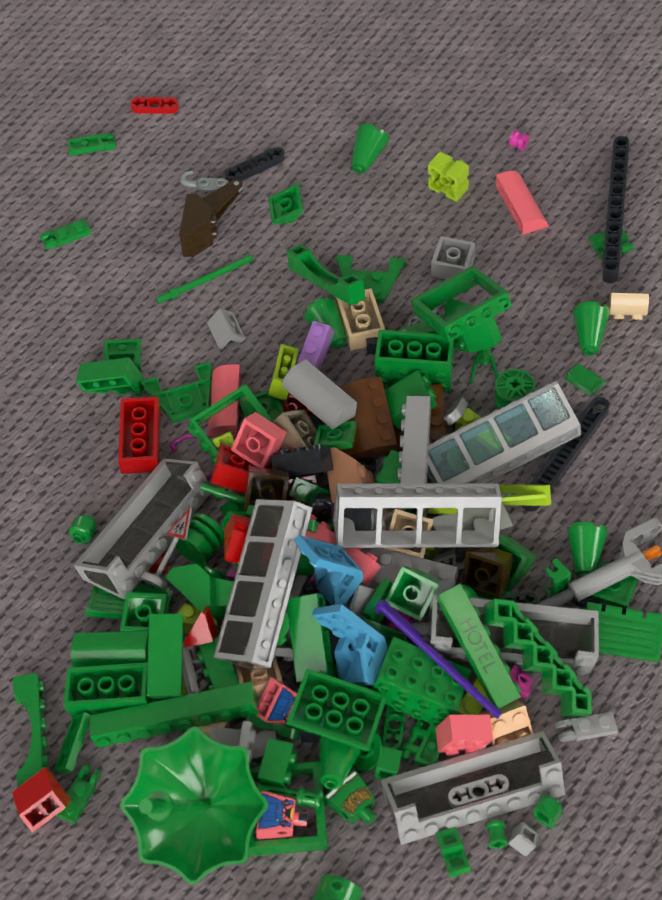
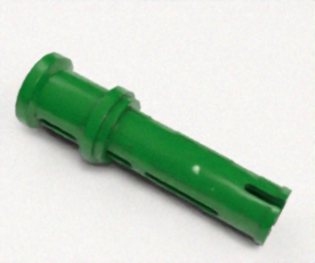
M261 783L257 785L260 793L264 791L294 799L298 807L304 805L315 807L316 810H320L322 807L323 791H307L302 787L294 790Z

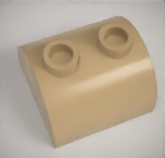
M609 293L610 315H613V319H624V315H632V319L643 320V316H647L649 294Z
M394 509L389 531H416L417 515ZM422 517V531H431L434 520ZM425 547L384 548L419 558L424 557L426 550Z

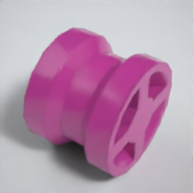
M515 130L510 137L509 146H516L518 150L523 151L529 142V135L521 134L520 131Z

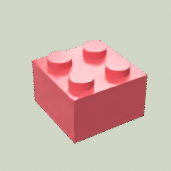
M255 412L244 418L231 450L256 467L267 468L272 464L271 455L278 454V450L287 432Z
M449 715L435 728L438 753H446L448 756L459 753L468 754L482 750L493 740L490 715Z

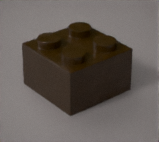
M248 466L243 501L244 511H247L248 505L255 506L257 499L286 501L289 482L288 471Z
M471 547L465 556L462 585L470 587L474 592L499 599L508 590L513 554L492 547Z

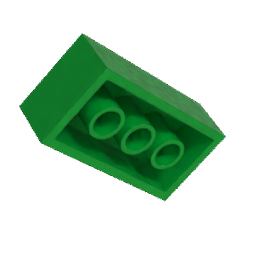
M148 662L67 668L63 706L69 715L73 716L82 712L95 715L152 703V698L147 696Z

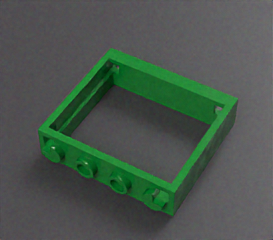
M473 265L411 299L415 315L448 342L512 307L508 292ZM476 285H479L492 295L489 299L447 322L432 311Z
M246 384L189 421L188 430L193 437L196 436L199 440L201 449L210 455L213 465L218 451L199 426L200 424L240 399L251 414L256 412L270 422H273Z
M320 761L291 765L292 777L313 775L314 792L323 791ZM261 766L249 767L253 780H258ZM324 792L322 807L320 810H316L318 836L255 841L253 829L249 841V856L328 850Z

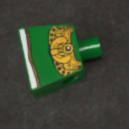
M355 770L346 777L340 788L331 790L324 796L325 805L351 824L362 818L370 825L377 818V815L371 810L375 805L374 796Z

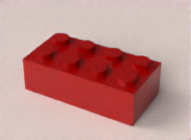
M158 397L124 398L120 401L118 462L121 474L149 473L160 463L161 408Z

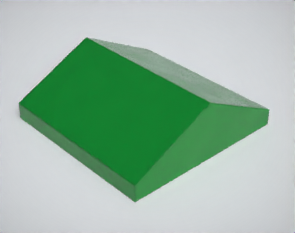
M298 183L268 197L273 225L294 222L304 211L300 185Z

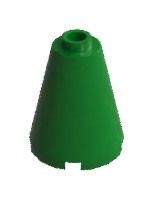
M361 124L356 130L351 167L356 173L367 172L387 146L390 139L384 130H376L375 125Z
M329 296L330 299L325 300L324 297L320 298L306 308L307 312L306 314L303 312V317L310 325H312L313 321L331 326L335 333L330 347L342 348L346 344L347 336L337 301L332 296Z
M581 302L577 308L573 307V317L580 351L589 356L599 351L610 315V308L605 304L604 307L599 306V302Z
M593 522L572 523L571 528L567 527V534L575 574L581 578L597 570L607 537V527L599 524V527L593 526Z
M321 736L319 752L322 785L330 790L340 788L357 760L361 749Z

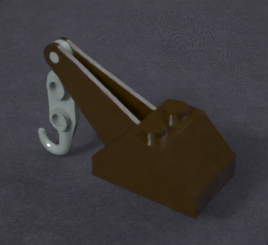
M187 171L182 174L181 183L184 186L198 189L201 192H212L204 198H201L198 194H187L179 231L183 257H194L213 245L214 238L218 237V228L215 227L216 223L243 191V183L240 179L228 182L223 178L203 177L199 180L189 181L186 180V177L194 172Z

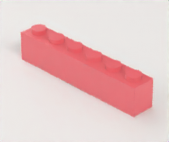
M310 515V519H317L314 515ZM323 521L318 525L316 533L306 531V537L337 545L335 534L330 531L332 528ZM343 548L362 570L363 580L361 583L368 586L381 568L376 562L378 558L370 552L364 554L361 552L362 548Z

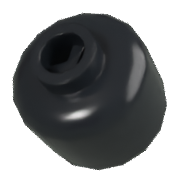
M325 493L313 495L308 502V506L312 507L311 514L317 518V522L328 521L332 518L331 497Z

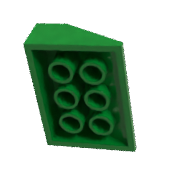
M306 668L286 724L369 752L387 695Z

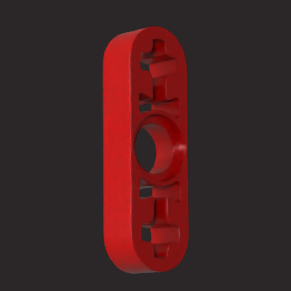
M136 97L130 102L131 110L134 113L173 114L179 110L178 100L172 97ZM153 104L159 105L157 107H151V105Z

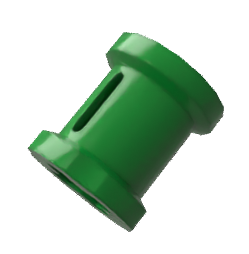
M495 820L486 824V830L489 831L490 841L488 846L490 848L497 849L508 845V841L504 836L505 822Z

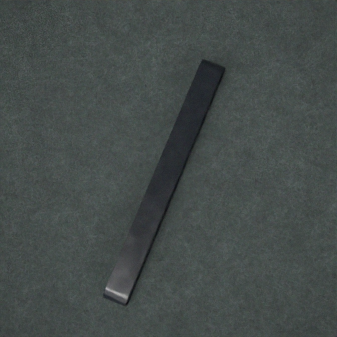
M618 136L613 142L602 278L606 283H615L619 279L629 160V139L625 136Z

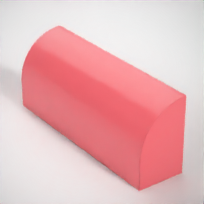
M506 171L496 174V187L522 235L549 227L520 173L517 171Z
M239 364L222 365L213 370L211 375L210 406L240 388L241 372ZM238 401L209 419L208 436H221L229 431L232 436H237L239 427Z

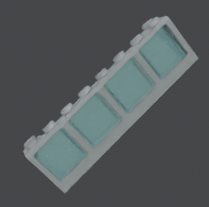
M555 381L544 385L535 392L528 393L517 401H512L501 409L494 410L483 418H478L467 426L460 427L449 435H444L433 443H429L427 476L432 484H485L580 436L581 425L558 382Z

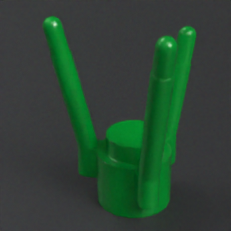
M491 348L477 351V355L474 356L469 383L473 384L478 362L485 366L491 362L495 378L497 379L499 373L494 361V355H491Z

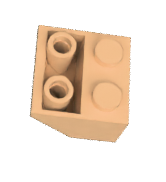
M518 699L499 708L503 713L499 719H496L488 710L479 713V715H490L493 740L489 743L491 747L533 734L526 707Z

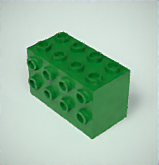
M379 330L375 354V376L381 377L384 388L391 387L416 370H419L423 375L426 374L429 377L430 385L442 384L443 392H451L454 367V339L448 342L442 336L435 333Z
M394 636L387 647L374 685L370 687L371 690L386 694L385 704L391 706L394 710L405 712L413 718L428 722L435 727L449 715L457 713L464 692V688L421 648ZM445 659L468 680L470 669Z

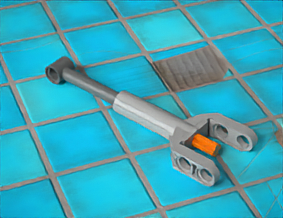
M654 518L627 531L624 536L619 559L569 583L568 589L535 605L559 607L573 599L578 602L629 576H634L644 583L662 584V564L651 569V564L649 563V561L662 555L660 547L655 545L643 552L637 547L657 537L658 533L662 530V523L659 519Z

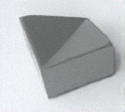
M521 822L512 830L508 844L522 855L527 856L535 849L539 834L524 822Z

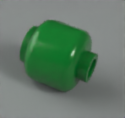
M86 514L78 515L74 518L69 528V535L74 542L85 544L92 541L97 530L94 518Z

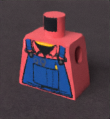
M271 677L258 703L259 714L256 715L265 722L286 724L297 693Z
M261 791V794L268 802V808L258 819L257 839L293 836L294 825L307 826L308 813L295 812L296 800Z

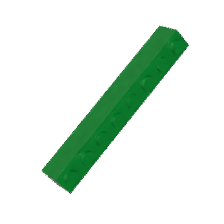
M252 682L90 715V738L97 748L107 747L117 743H127L132 740L147 739L160 734L166 735L170 732L188 730L193 726H208L213 723L228 722L232 719L247 718L259 714L257 691Z

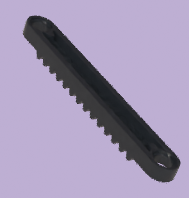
M596 397L589 403L578 418L581 425V435L558 446L530 485H550V492L552 493L554 487L560 482L562 476L565 475V472L568 471L570 465L573 464V461L576 460L581 450L584 449L589 439L592 438L597 428L600 427V424L607 416L610 403L606 398ZM597 404H601L605 408L603 410H598L595 408V406ZM521 505L523 509L529 512L540 508V506Z

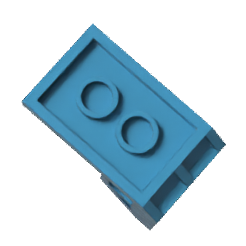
M298 534L294 541L300 547L299 551L310 559L309 563L314 566L316 587L331 605L342 604L345 606L363 580L362 570L341 546Z
M342 604L314 608L312 616L318 620V623L333 631L332 633L335 636L340 637L334 651L339 679L359 686L374 685L387 651L385 637Z

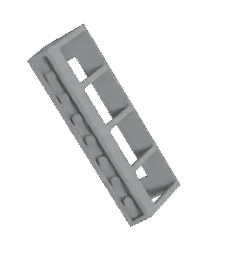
M337 484L333 513L336 544L342 548L498 547L502 498L499 485ZM376 508V531H355L353 521L344 518V509ZM383 508H417L416 531H381ZM457 508L456 530L422 531L423 509ZM464 508H490L488 517H478L474 520V530H462Z

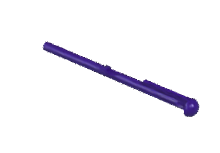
M380 600L375 606L377 614L382 612L496 719L502 716L503 713L466 680L450 662L448 663L421 638L423 635L401 616L388 601Z

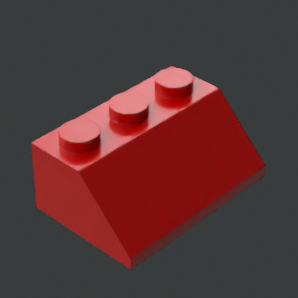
M220 443L212 470L211 483L233 489L238 493H245L248 466H256L231 450L232 447ZM272 464L267 469H273Z
M232 515L224 529L225 561L239 564L251 518ZM270 526L268 537H276L278 529ZM266 542L259 569L268 570L274 543Z

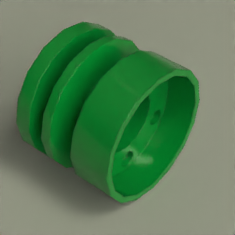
M510 369L501 373L495 381V408L501 409L512 401H517L528 393L534 392L535 381L532 376L526 371L519 369ZM524 411L510 419H521L529 414L527 411Z
M195 513L190 520L187 540L179 539L175 547L186 559L194 564L203 566L213 556V552L218 551L220 546L224 544V531L207 515Z

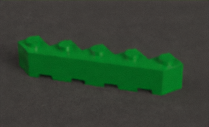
M493 599L484 604V625L503 627V648L523 650V671L541 672L542 693L561 695V716L579 718L592 714L591 692L577 680V675L572 669L561 661L557 656L558 653L550 643L540 636L539 630L529 618H525L518 610V605L514 601Z

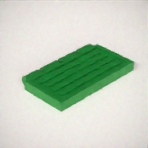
M100 580L101 583L116 589L112 581ZM138 583L131 592L166 594L167 612L169 613L174 597L171 586H167L164 591L158 588L154 589V586L150 584ZM94 585L85 610L86 616L122 620L125 599Z
M592 602L587 603V609L583 608V610L598 611L599 653L659 663L662 646V613L647 611L646 618H642L643 610L627 608L626 615H623V607L606 605L604 612L601 611L602 604ZM579 630L577 650L586 651L588 635L586 630ZM593 636V648H592V652H595L594 636Z

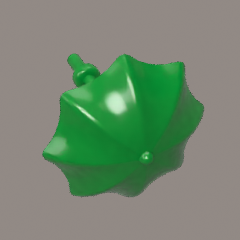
M193 726L173 742L159 747H146L141 750L137 777L130 791L122 799L120 807L129 818L135 830L140 861L172 869L181 875L187 883L195 885L205 875L219 867L230 864H243L247 861L252 831L258 819L267 810L268 802L257 789L251 776L247 749L242 746H228L216 742L206 736L198 727Z

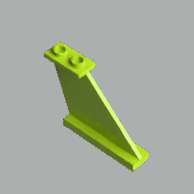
M498 484L503 505H551L550 485ZM428 508V514H457V508Z

